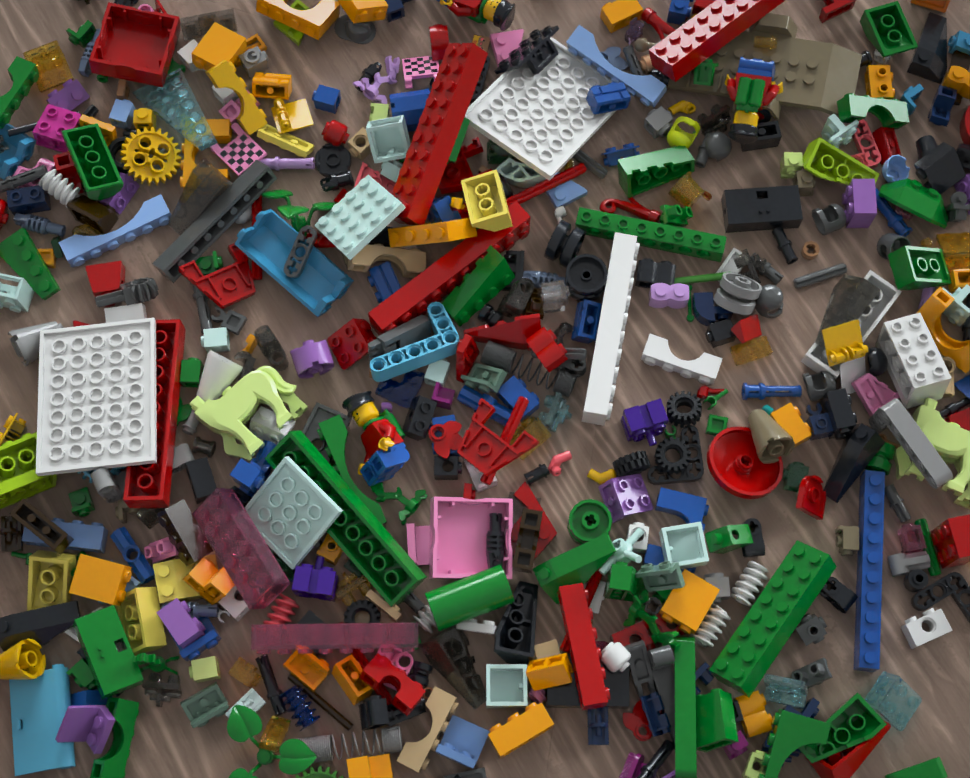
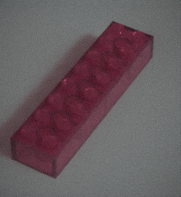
M418 622L251 625V650H256V654H271V650H277V654H292V650H298V654H310L312 649H319V653H333V649H340V653H353V649H360V653H374V649L381 648L382 653L394 652V648H402V652H415V648H419Z

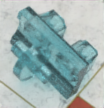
M556 392L555 396L546 395L544 405L550 408L549 413L541 412L538 417L540 424L547 426L553 432H556L559 423L563 424L565 419H571L572 414L568 412L570 406L566 405L567 401L562 397L561 393Z

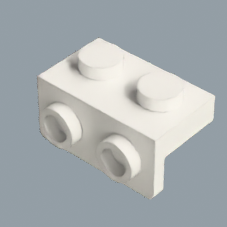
M261 406L250 420L249 431L256 437L277 445L289 431H292L295 421H287L279 431L274 411Z

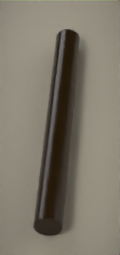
M293 674L288 676L287 679L345 729L349 731L354 724L315 691L312 692Z

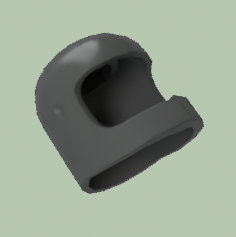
M830 204L822 210L816 208L811 212L815 225L822 235L843 228L846 223L845 211L838 204Z
M887 233L878 240L877 252L882 258L889 260L888 254L891 253V248L896 251L903 246H911V243L904 236Z
M772 284L762 286L759 298L755 299V309L761 316L766 318L780 316L783 309V293L781 289ZM780 307V309L776 313H768V311L775 310Z
M821 371L813 375H809V373L802 374L811 402L821 400L826 392L836 390V380L827 371Z

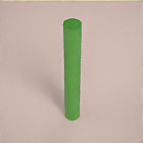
M726 272L677 277L674 284L721 280L723 273Z

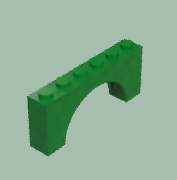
M779 709L778 713L775 712L772 724L775 726L773 733H769L767 745L770 746L768 754L764 753L762 765L764 769L762 774L759 773L758 778H778L780 769L788 756L804 745L814 743L826 745L831 724Z

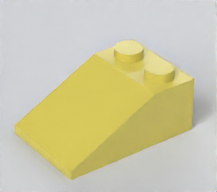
M37 550L29 556L27 611L70 602L71 593H69L73 580L71 571L76 567L77 554L62 553L60 555L58 552Z
M215 554L204 556L205 559L212 561L215 568L218 569ZM180 559L153 564L161 605L170 603L176 598L181 602L203 598L183 580L199 560L188 566Z

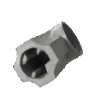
M926 551L911 554L899 553L887 557L892 577L906 575L915 569L930 568V557Z

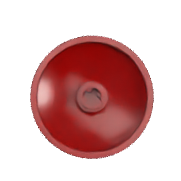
M730 427L724 429L715 436L708 447L707 464L712 477L724 490L734 496L744 499L765 497L778 486L782 479L783 461L781 456L778 457L779 461L766 464L761 462L757 457L750 428Z

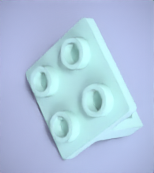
M832 114L828 117L821 132L822 138L839 149V146L842 144L847 145L852 141V136L857 131L856 128L859 121L856 119L848 126H845L835 114Z
M968 284L963 289L959 287L953 294L942 288L955 299L943 314L948 317L952 324L959 327L970 316V309L962 303L970 293V286Z

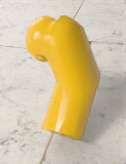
M681 100L669 107L668 111H670L672 116L678 112L692 114L696 111V106L691 102Z
M592 468L587 475L588 478L600 485L617 476L614 469H608V471L599 473Z

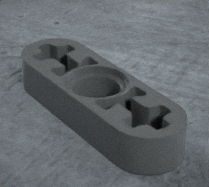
M304 226L300 229L284 265V273L290 278H298L302 274L317 240V232L311 226ZM309 230H311L310 233L312 234V237H308L306 240V236H304V233H308ZM302 240L303 242H305L306 240V243L309 244V246L307 247L306 245L300 243V241ZM299 247L305 248L306 252L303 257L296 256V250ZM293 257H294L296 260H298V261H302L301 264H299L298 262L296 263L295 261H293V260H292ZM295 265L297 272L291 274L289 267H294Z

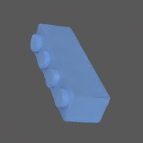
M53 518L52 522L74 539L66 549L105 553L109 530L103 524L92 522L91 525H86L83 521L72 520V523L65 522L64 519ZM24 526L22 542L27 545L50 547Z

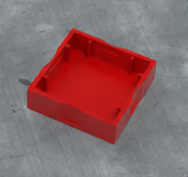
M108 2L100 34L95 41L89 58L91 72L98 75L163 87L181 31L180 17L155 11H142L134 7Z

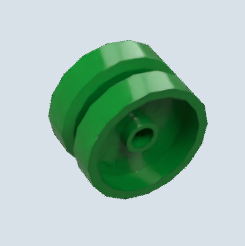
M588 499L580 501L573 507L569 515L567 528L570 537L574 542L582 545L603 534H609L612 525L611 512L606 505L598 500Z

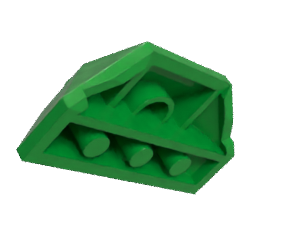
M908 178L883 184L880 187L878 193L880 197L944 229L946 228L949 218L942 196L935 189H928L922 186L919 181Z

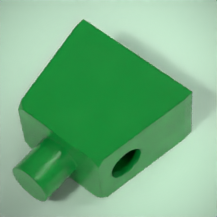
M748 524L727 525L705 533L710 553L724 554L753 544Z

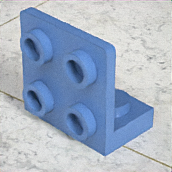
M453 715L435 752L474 770L489 731Z

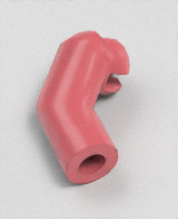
M567 450L553 456L548 467L549 472L553 476L561 474V463L572 459L570 451Z

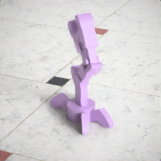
M389 55L385 58L387 76L380 77L379 72L374 75L375 81L372 85L369 84V78L355 81L353 85L359 86L364 96L372 100V102L387 104L386 96L379 95L378 88L381 83L392 85L398 82L395 78L396 74L399 73V57L394 58L393 62L392 56Z

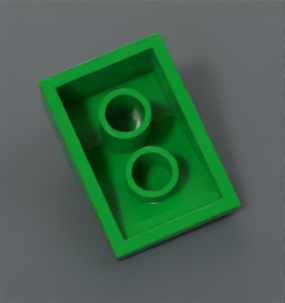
M898 1L864 10L860 24L866 37L883 58L918 48Z
M903 246L888 254L890 267L892 268L898 290H917L952 284L943 251L940 248Z

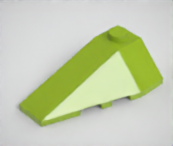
M820 137L808 144L803 155L804 169L821 179L849 185L852 179H875L876 184L880 175Z

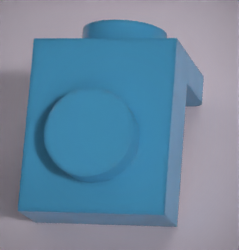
M959 30L954 36L952 35L948 41V53L952 54L955 50L970 55V34Z
M920 83L915 87L910 86L907 88L900 101L907 102L909 116L914 113L917 107L913 101L918 99L924 90Z

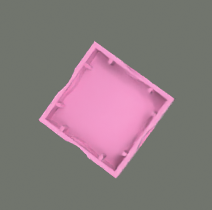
M432 497L430 499L429 579H463L488 569L486 534L490 531V513L502 514L501 531L504 533L502 568L507 580L512 579L513 550L511 546V532L513 528V499L483 498L474 500L463 497Z

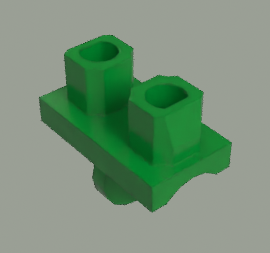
M665 204L660 206V210L663 211L660 216L661 224L685 227L688 225L687 220L693 217L691 207L686 206L683 208L676 204L673 206Z

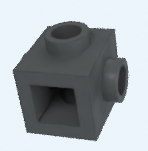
M808 613L804 615L796 627V631L807 646L812 642L814 644L819 643L825 638L824 635L827 632L824 628L827 625L821 616L817 617L815 614L810 615Z

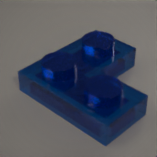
M412 370L405 373L401 383L392 379L380 382L375 394L409 409L412 399L417 396L424 382L425 374Z

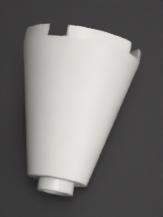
M210 350L207 354L196 395L204 402L208 399L217 400L222 395V392L242 372L243 367Z

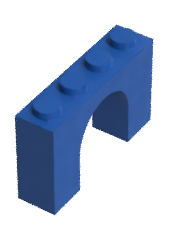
M661 487L655 510L676 515L683 519L686 524L701 522L704 532L705 524L702 523L703 516H707L709 505L706 504L707 498ZM648 544L642 565L648 563L658 565L664 562L662 547ZM696 567L687 568L686 570L695 573Z

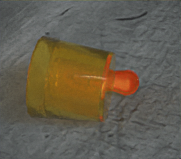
M691 171L687 172L668 193L684 207H692L701 196L707 201L712 199V195L703 190L690 176L692 174Z

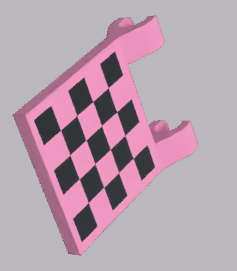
M432 56L402 59L405 89L413 88L412 79L433 77L435 81L439 71L438 60L432 61Z
M234 123L231 126L233 133L237 136L222 149L214 140L208 145L211 151L239 177L255 160H262L267 156V153L244 132L238 123Z

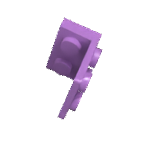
M641 474L611 478L598 487L604 505L611 512L612 523L618 522L628 515L653 510V505Z
M106 705L69 706L55 740L58 743L86 741L94 754H102L115 718Z

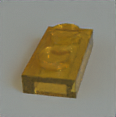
M766 335L743 344L731 346L729 349L736 366L772 355L773 353Z
M271 715L259 741V748L279 753L280 746L283 744L290 728L291 720Z

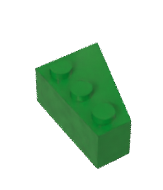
M616 562V564H612L607 575L605 598L634 602L633 596L636 595L638 598H641L640 594L646 589L643 578H636L635 573L638 571L632 566H628V563Z

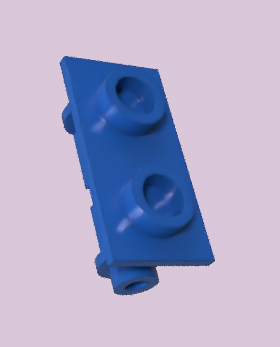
M634 143L623 145V149L616 150V147L605 149L606 153L601 154V156H606L603 159L604 166L618 165L617 159H620V157L626 158L640 155L639 151L636 152V148L640 146H634Z

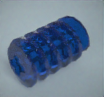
M297 685L279 695V698H286L283 702L284 706L291 705L287 712H295L291 719H299L295 726H303L300 730L302 731L318 721L320 715L313 716L316 708L309 709L312 701H304L308 694H300L304 687L297 688Z

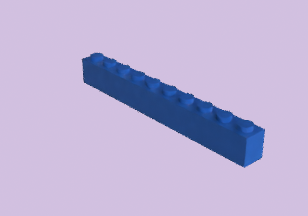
M865 470L860 475L859 551H857L856 595L858 598L855 611L854 670L875 672L880 669L885 472Z

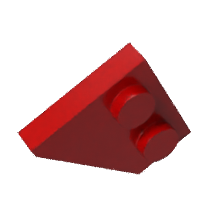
M467 334L458 342L456 350V380L462 383L464 381L460 378L461 375L467 376L480 353L473 337Z

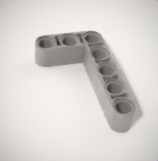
M894 398L870 417L869 424L878 434L887 428L890 429L931 487L937 489L953 478L950 468L898 399Z
M187 443L174 448L172 475L185 469L186 462L195 460ZM101 468L91 473L90 476L98 494L106 502L112 503L124 497L126 470L115 476L107 468Z

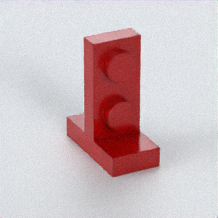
M823 0L826 7L822 8L820 12V21L823 23L851 10L856 0Z

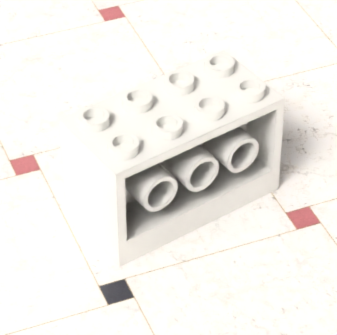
M921 313L884 322L876 346L887 357V370L904 407L908 409L922 405L926 398H931L935 401L942 399L951 376Z

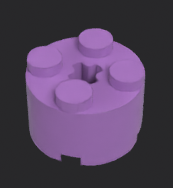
M307 340L302 343V347L290 351L296 372L301 379L314 377L313 374L318 372L322 375L334 368V361L326 340L319 342Z

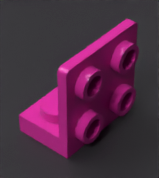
M48 104L32 131L36 144L62 153L68 152L61 132L76 128L81 114Z

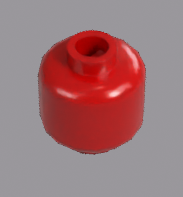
M331 120L330 122L327 121L321 135H323L325 142L340 146L341 143H346L350 134L347 133L348 127L336 120Z

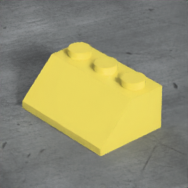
M497 169L461 180L472 227L496 232L513 226Z
M140 587L127 592L125 600L121 602V606L115 605L133 654L147 653L166 646L163 622L156 613L160 610L157 588Z

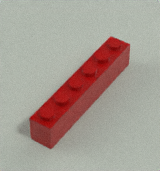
M583 583L559 586L557 594L581 710L606 707L608 700H610V691L604 684L606 679L605 669L600 666L599 660L602 659L600 647H596V628H592L591 624L593 612L587 605V601H589L588 590L584 589Z

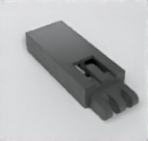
M422 314L377 336V339L368 343L369 361L375 357L431 337L430 319Z

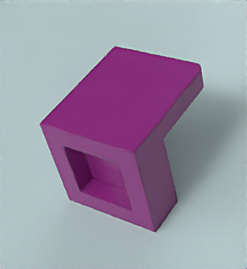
M436 382L431 400L437 402L436 407L451 410L455 390L441 387L440 382Z

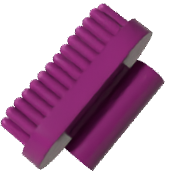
M630 752L619 778H637L641 773L640 769L643 765H647L643 763L644 755Z

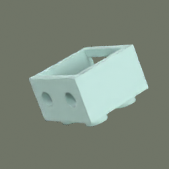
M404 115L368 121L366 133L374 164L406 158L411 142Z
M0 273L1 279L19 282L17 287L0 282V309L6 307L17 313L21 311L28 312L35 291L24 278Z
M701 522L661 528L659 536L664 561H670V563L679 562L680 569L707 565L709 558Z
M486 664V708H525L528 706L527 664Z

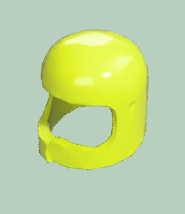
M678 117L667 134V143L671 147L686 146L688 149L700 131L699 123L688 117ZM680 122L687 123L695 128L696 133L685 132L677 124Z

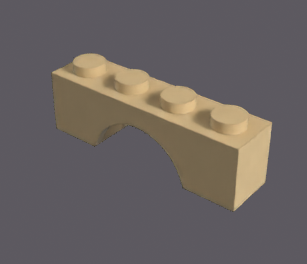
M367 244L351 260L348 259V270L367 272L373 263L389 261L398 267L403 277L415 278L426 269V252L416 248L408 250L402 249V247H385L383 244Z
M434 686L425 704L432 714V728L424 739L418 742H406L397 762L418 773L421 770H426L430 763L429 754L431 751H436L440 743L438 737L441 732L445 733L449 725L447 719L450 713H455L459 705L456 702L457 697Z

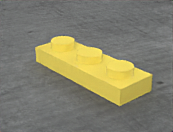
M268 124L264 125L257 132V137L265 142L275 144L283 150L295 153L299 157L306 158L314 149L313 144L289 133L278 134L277 128Z

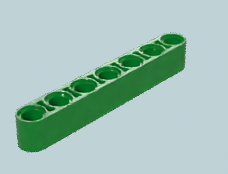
M674 637L676 642H681L680 646L674 648L675 778H697L695 637Z

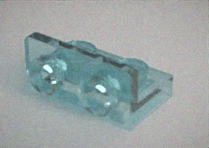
M765 673L764 684L766 690L764 697L766 701L801 709L805 707L808 687L805 681Z

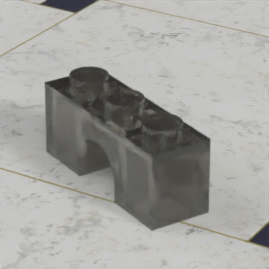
M234 9L181 18L180 25L184 41L202 38L214 22L233 32L238 31Z

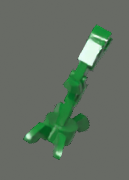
M383 482L370 486L372 492L378 497L375 499L377 502L398 500L405 506L404 510L399 511V519L402 525H405L407 522L406 518H409L418 509L422 499L425 500L428 497L424 489L415 491V498L408 500L402 495L399 487H397V492H384Z
M647 589L642 591L640 594L641 598L634 595V602L628 610V619L625 620L623 626H632L635 624V621L643 619L650 627L652 632L651 638L655 644L658 642L662 643L663 646L669 644L671 648L680 646L681 642L674 640V637L678 636L679 632H660L655 622L658 617L655 615L650 616L644 611L645 605L643 603L649 600Z
M140 653L137 656H133V663L138 665L149 664V666L140 668L141 672L151 669L156 673H161L167 670L178 675V672L167 667V663L178 660L180 656L165 660L161 656H156V654Z

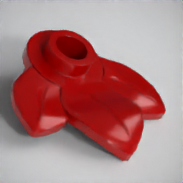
M448 421L443 425L435 424L429 429V438L434 442V451L440 457L447 459L450 450H458L463 439L458 434L462 424L456 421ZM439 431L442 433V436L436 437L435 433Z
M639 700L634 705L632 713H623L622 718L624 726L633 731L634 737L639 741L645 742L651 739L653 735L649 729L648 720L642 708V702ZM641 727L646 729L645 735L640 734L639 729Z

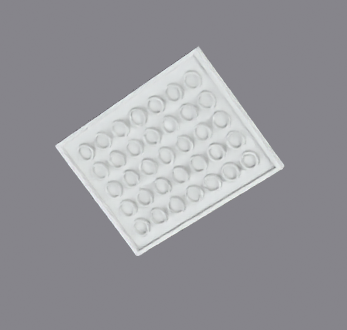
M552 37L550 39L559 54L539 74L534 75L526 62L518 69L504 72L468 107L464 117L470 120L469 125L549 181L616 112L611 111L593 115L586 100L589 88L595 85H608L612 82L611 78L608 75H601L595 66L585 64L582 61V57L579 55L574 56L568 51L567 47Z
M155 318L41 330L36 474L38 476L98 470L101 468L108 469L157 463Z

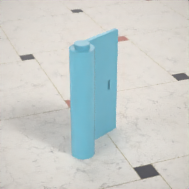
M64 664L52 665V669L44 670L41 676L33 680H9L15 776L52 769L76 767L74 742L58 743L55 740L67 708L71 706L70 678L66 673L69 668L65 667Z

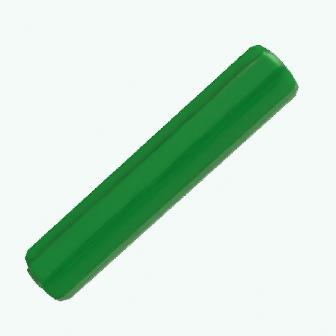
M925 518L915 521V526L922 550L926 551L930 557L929 574L930 576H938L941 574V569Z

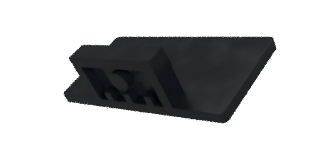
M558 25L554 27L547 26L540 31L539 29L532 31L529 34L530 37L523 40L519 44L520 47L511 51L509 57L502 60L494 72L500 74L515 70L526 62L534 75L539 74L559 54L550 39L559 30Z

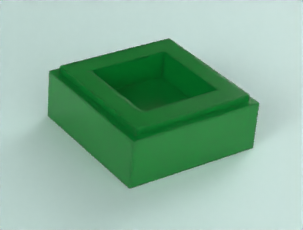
M709 414L705 434L716 436L719 432L727 429L728 418Z

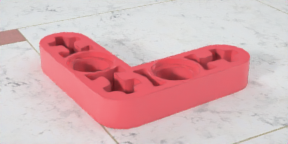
M862 119L858 124V127H862L861 132L859 128H856L857 131L852 136L859 153L851 155V157L874 169L881 161V154L867 122ZM862 140H867V141H869L870 146H869V147H864V146H862V145H861V141H862ZM871 156L872 159L875 158L876 160L873 162L872 160L868 159Z

